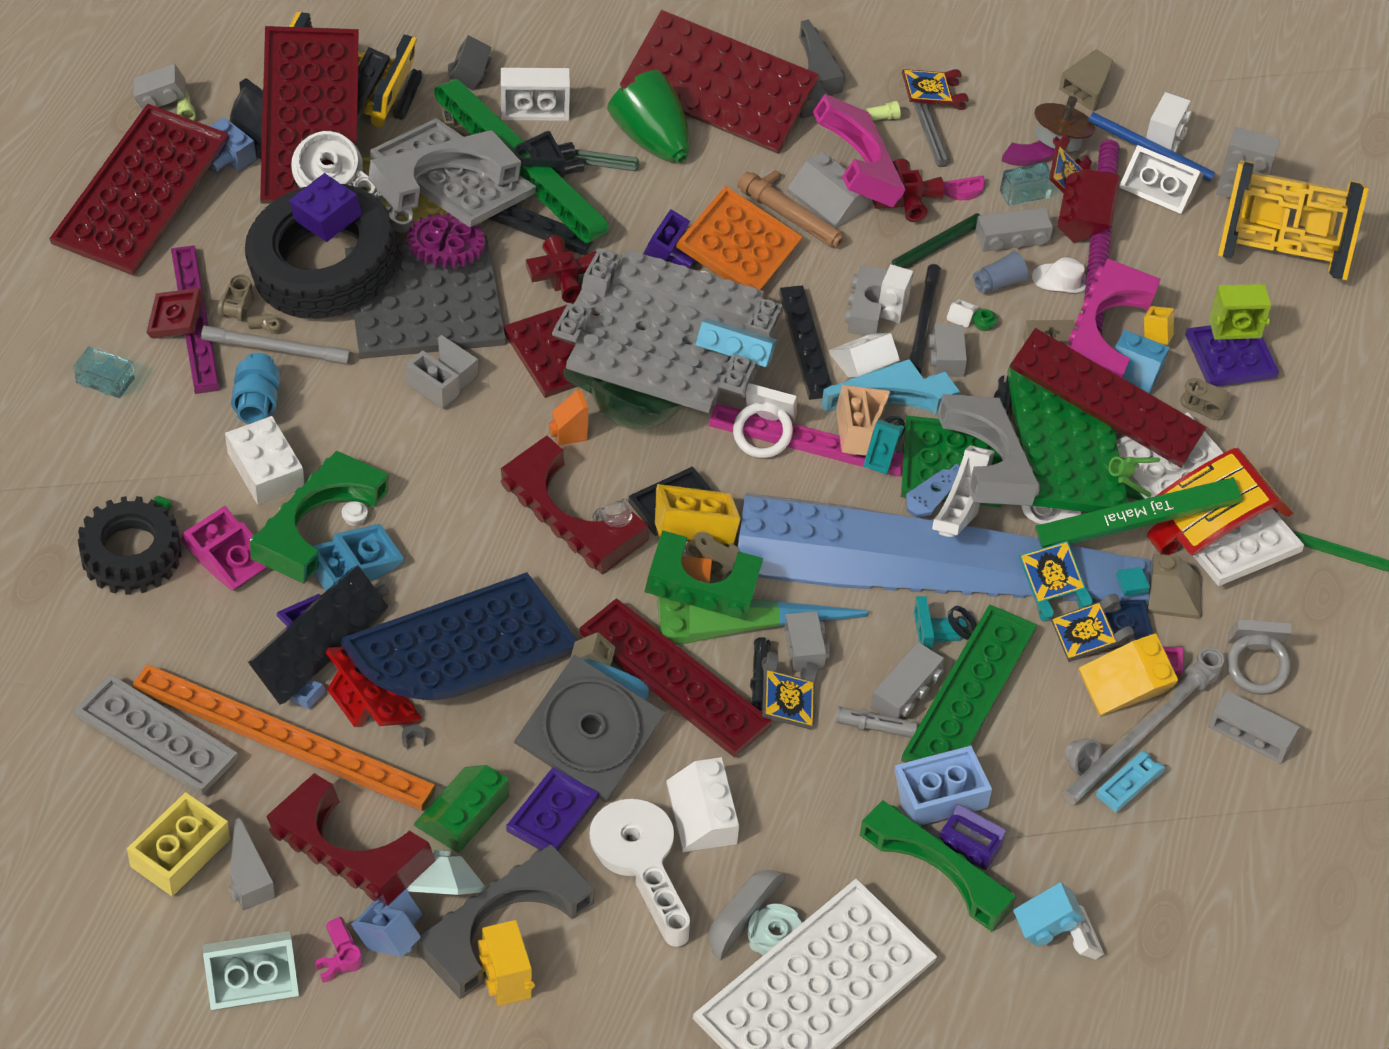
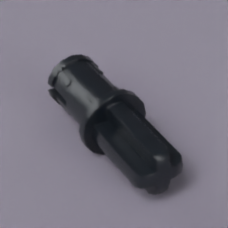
M1003 375L998 379V389L994 393V398H1000L1008 415L1012 401L1008 375L1005 383Z

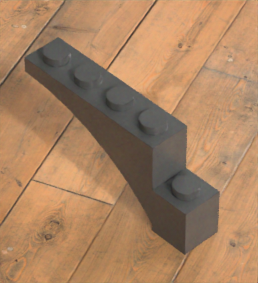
M809 19L801 21L799 39L806 52L808 70L819 74L820 79L800 114L801 119L815 116L813 111L825 94L834 95L842 93L843 83L845 82L843 70L839 69L835 57L829 53L825 41L821 40L817 28L813 27Z

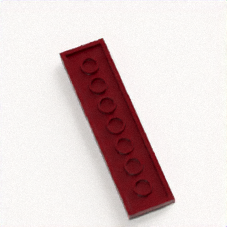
M1034 328L1009 367L1182 468L1207 428L1037 328Z
M617 598L580 627L579 634L584 638L598 632L613 644L615 651L612 660L630 675L643 681L650 691L734 758L771 727V719L762 717L760 710Z

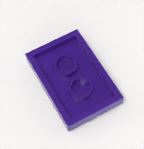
M552 767L506 825V832L537 849L543 850L551 844L558 851L599 798V792Z

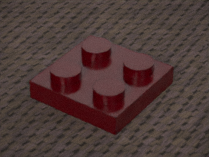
M200 288L156 293L146 333L150 338L194 333L204 293Z

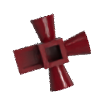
M897 159L893 161V164L906 189L902 198L897 201L894 207L872 200L875 209L904 207L906 220L909 222L921 221L928 212L921 198L942 200L944 197L942 177L922 181L919 170H911L908 160Z
M552 236L546 239L542 245L546 255L526 259V268L532 283L550 279L554 290H561L563 301L573 303L582 290V286L578 282V274H585L597 252L594 251L575 259L572 250L566 251L564 238Z

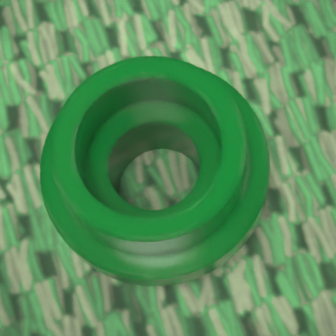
M979 309L973 315V322L977 329L989 331L996 325L997 316L991 310Z

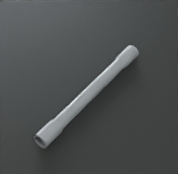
M205 325L201 334V340L230 343L320 358L348 364L350 350L330 346L323 347L233 332Z

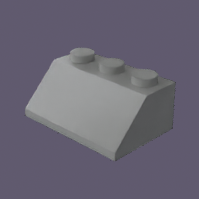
M823 151L803 164L787 188L791 195L835 228L868 209L869 198L847 189L842 178L847 169Z

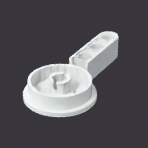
M322 131L308 136L298 145L293 154L291 165L294 180L300 188L307 187L323 173H326L340 184L368 188L370 190L368 193L374 195L381 202H387L389 205L385 208L389 213L395 231L404 233L412 226V210L407 209L397 212L368 180L369 176L363 173L361 154L355 144L348 138L336 132ZM327 159L331 160L334 165H324L321 162ZM403 215L406 216L408 219L406 221L401 222L398 221L396 217Z
M624 799L610 803L596 814L591 823L590 843L593 851L600 862L610 871L624 876H636V886L667 944L675 947L686 944L689 939L690 918L662 865L663 860L672 848L674 840V830L670 818L661 808L644 800Z

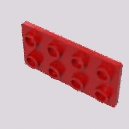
M343 647L327 649L326 654L338 669L327 691L353 727H362L369 714H371L379 726L413 724L421 721L422 717L407 697L387 691L370 681L355 666Z

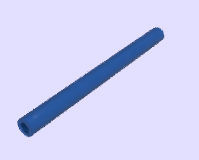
M1092 112L1088 120L1089 123L1136 146L1139 145L1204 173L1202 179L1208 182L1212 180L1215 174L1214 171L1095 112Z

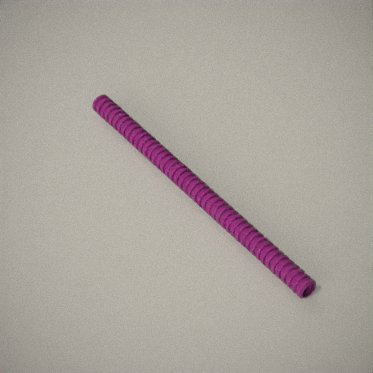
M1105 140L1101 142L1097 171L1117 174L1120 146L1116 141ZM1112 228L1090 236L1084 301L1086 297L1091 298L1088 292L1092 282H1098V280L1094 279L1098 267H1104L1107 258L1109 259ZM1104 311L1095 317L1096 326L1101 336Z

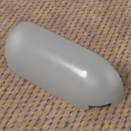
M763 870L753 874L743 884L710 927L708 938L715 957L721 960L748 927L752 914L758 909L759 911L762 910L784 883V874L775 870Z

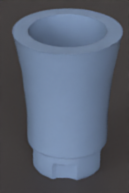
M1013 251L1004 258L975 272L973 278L977 290L985 294L1012 284L1026 282L1028 280V270L1022 256L1017 251Z

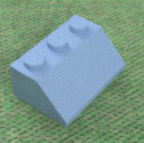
M972 746L895 765L894 769L901 806L906 817L911 821L925 825L950 818L957 804L972 812L988 808L992 788Z

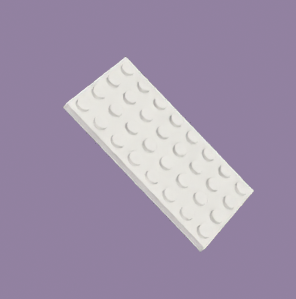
M1188 412L1185 413V415L1194 419ZM1206 432L1203 433L1182 468L1127 436L1116 440L1119 457L1160 458V462L1138 463L1140 465L1139 468H1136L1135 473L1129 477V480L1151 493L1150 497L1156 496L1189 472L1223 454L1222 450ZM1140 493L1145 499H1146V498H1150V497H1147L1146 495ZM1270 509L1231 531L1199 553L1193 555V557L1217 586H1221L1302 552L1304 544L1273 509Z
M855 879L697 1010L692 1019L722 1049H835L931 966L937 956L865 886Z

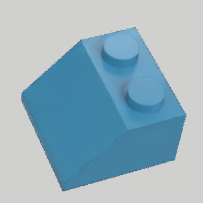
M1124 330L1114 349L1130 358L1122 378L1150 394L1165 367L1170 347Z

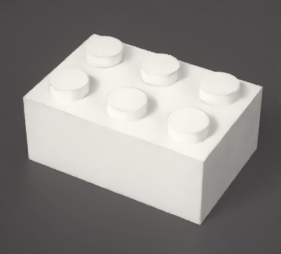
M501 68V120L569 121V68Z
M272 416L225 433L227 453L257 505L294 492L297 488L304 485L303 467Z

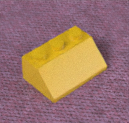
M657 484L655 525L659 536H661L663 530L685 536L690 541L698 532H707L715 541L722 545L734 544L741 518L731 493Z

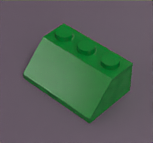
M488 765L464 767L414 822V826L459 854L509 797V778Z

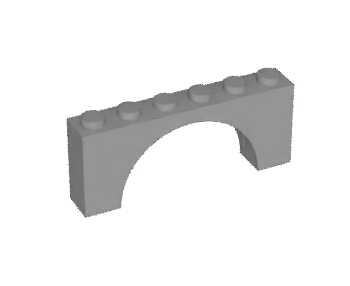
M490 130L373 159L370 161L368 180L390 205L399 212L418 207L420 186L417 184L416 179L427 171L445 167L468 169L490 178L499 186L518 181L521 161Z
M943 394L937 413L943 429L960 431L984 441L1003 460L990 466H974L968 484V490L973 501L977 503L1032 506L1035 496L1039 494V481L1036 480L1033 474L1032 466L1028 463L1026 453L1020 445L1019 437L1014 432L1013 424L1009 421L1006 409L1003 407L1000 398Z

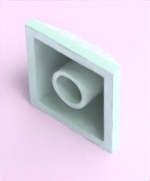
M434 850L433 854L436 861L407 887V891L454 895L481 893L485 890V885L462 856H452L451 850Z

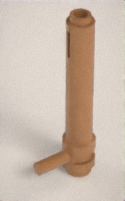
M777 170L764 178H761L754 172H745L740 177L737 185L741 192L747 196L751 195V198L757 203L765 204L831 248H839L843 244L845 237L841 231L772 187L771 183L780 178V173Z

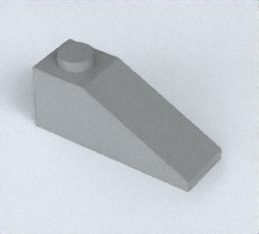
M238 818L234 824L230 868L232 885L228 886V890L233 902L238 901L244 911L274 899L275 894L273 881L244 824Z

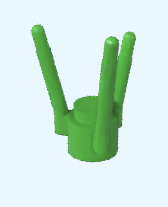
M1116 456L1109 463V472L1112 476L1118 477L1119 483L1126 484L1150 497L1151 493L1129 480V477L1135 473L1136 468H1139L1140 465L1138 463L1160 462V458H1134L1130 456L1123 458Z

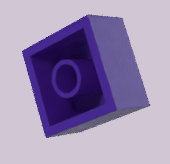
M323 173L289 200L295 221L325 242H328L362 215L357 195L326 173Z

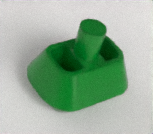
M161 496L154 497V500L157 501L158 509L164 505L169 511L173 507L171 500Z

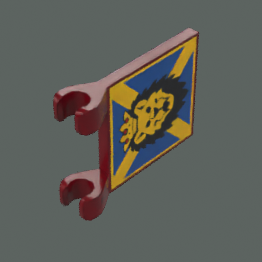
M953 69L947 72L902 70L910 102L952 105L959 110L966 108L965 102L962 101L968 102L967 94L959 93L952 96L948 85H959V80L956 77L961 78L960 70Z
M1065 133L1062 134L1061 139L1057 136L1053 138L1055 151L1049 180L1063 194L1067 176L1085 168L1089 169L1092 165V160L1087 155L1084 156L1083 161L1080 159L1074 160L1065 151L1070 143V138Z

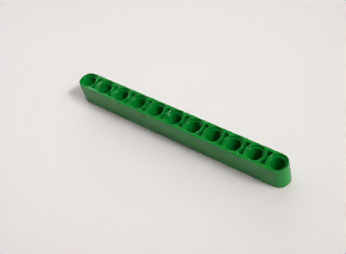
M453 79L435 87L434 95L438 103L451 113L471 135L492 130L512 152H514V148L518 144L524 142L460 80ZM525 153L519 154L521 157L524 158L530 157V155ZM520 166L519 175L536 186L534 195L583 242L589 243L608 234L609 227L605 218L551 167Z

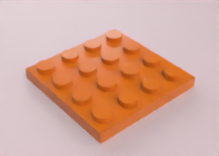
M725 185L680 238L676 247L723 279L762 290L799 245L803 236Z

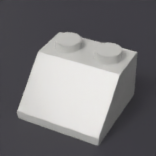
M891 333L868 334L829 350L831 357L847 377H860L900 361Z

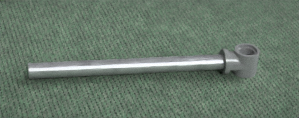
M1213 647L1203 648L1199 652L1197 659L1184 670V678L1063 792L1065 801L1075 805L1194 690H1203L1209 683L1217 681L1224 664L1223 653Z

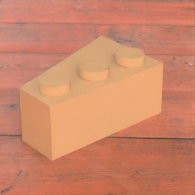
M842 385L836 406V414L843 453L867 455L878 419L882 420L890 391Z

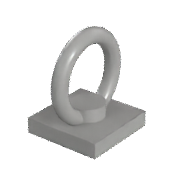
M1237 620L1228 632V643L1233 645L1228 653L1227 666L1231 678L1240 688L1253 694H1268L1278 690L1286 682L1290 672V659L1282 644L1291 634V623ZM1246 646L1251 650H1268L1271 648L1276 653L1280 668L1277 676L1272 681L1265 684H1256L1250 682L1241 674L1238 667V657Z

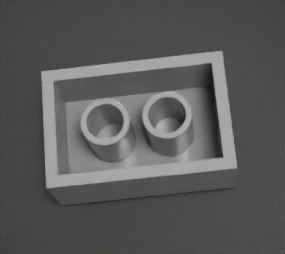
M1235 127L1228 146L1216 195L1231 199L1240 160L1255 162L1253 172L1270 175L1280 139Z

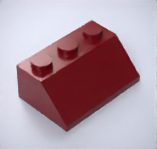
M1086 168L1067 176L1057 227L1073 243L1112 228L1120 176Z

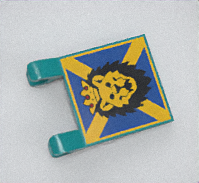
M1068 541L1019 555L1037 604L1041 621L1050 620L1054 614L1048 602L1049 600L1075 593L1079 609L1092 604L1091 596L1085 588Z

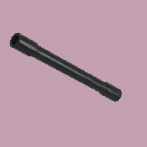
M930 264L927 267L920 313L912 352L909 356L910 361L920 374L936 288L941 274V267L937 264Z

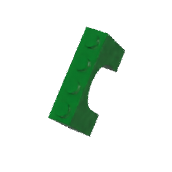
M662 530L644 592L746 620L763 558L738 551L732 573L729 577L716 583L701 582L689 576L681 563L687 537Z

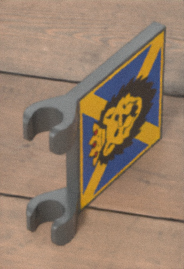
M1111 594L1100 602L1051 618L1068 662L1117 645H1126L1135 641L1134 631L1130 626L1124 627L1114 634L1105 613L1117 612L1121 609L1120 599L1117 594Z
M768 652L767 657L762 659L764 671L762 717L812 730L814 728V684L817 665L807 662L806 668L801 669V678L776 672L778 654Z

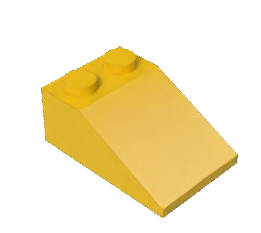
M1156 633L1132 641L1078 668L1099 716L1170 692L1178 681Z

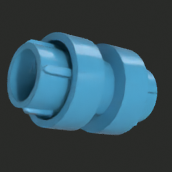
M264 353L249 354L245 360L237 365L235 371L231 406L237 413V417L247 424L271 416L277 406V391L279 389L281 373L274 364V360Z

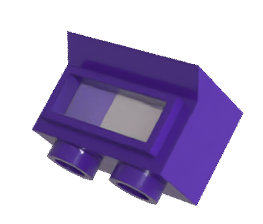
M957 804L952 816L941 830L939 838L954 852L962 854L972 865L987 870L1003 846L1006 829Z

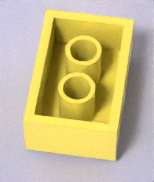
M185 792L127 848L130 867L173 897L230 841L228 821Z

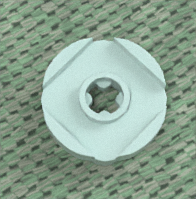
M770 904L765 909L755 911L749 920L747 931L751 949L761 955H765L803 923L798 918V913L794 909L782 904ZM779 927L782 935H773L769 930Z

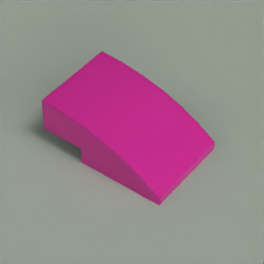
M226 506L212 513L182 535L181 541L195 558L215 578L232 591L268 568L251 560V547L249 543L253 534L243 521L239 523Z

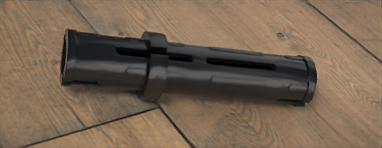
M759 637L754 640L753 678L750 680V688L752 690L751 704L760 711L763 708L764 671L762 659L767 657L771 645L770 640L766 641L765 637Z

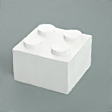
M1165 92L1150 119L1146 138L1177 153L1180 146L1179 140H1184L1188 128L1184 126L1191 117L1192 111L1189 110L1191 101Z

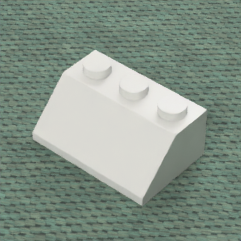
M1137 145L1119 188L1182 214L1195 196L1204 173Z
M722 757L694 761L666 780L682 852L737 844L739 823Z

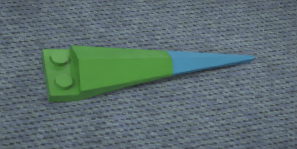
M658 597L657 599L660 633L673 643L682 644L745 631L785 625L786 614L817 611L819 621L862 618L868 616L869 613L867 610L752 599L747 619L743 620L663 597Z

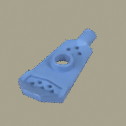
M955 464L950 470L943 469L906 494L907 512L916 518L932 515L937 506L951 491L960 466ZM938 488L940 492H935L932 489Z

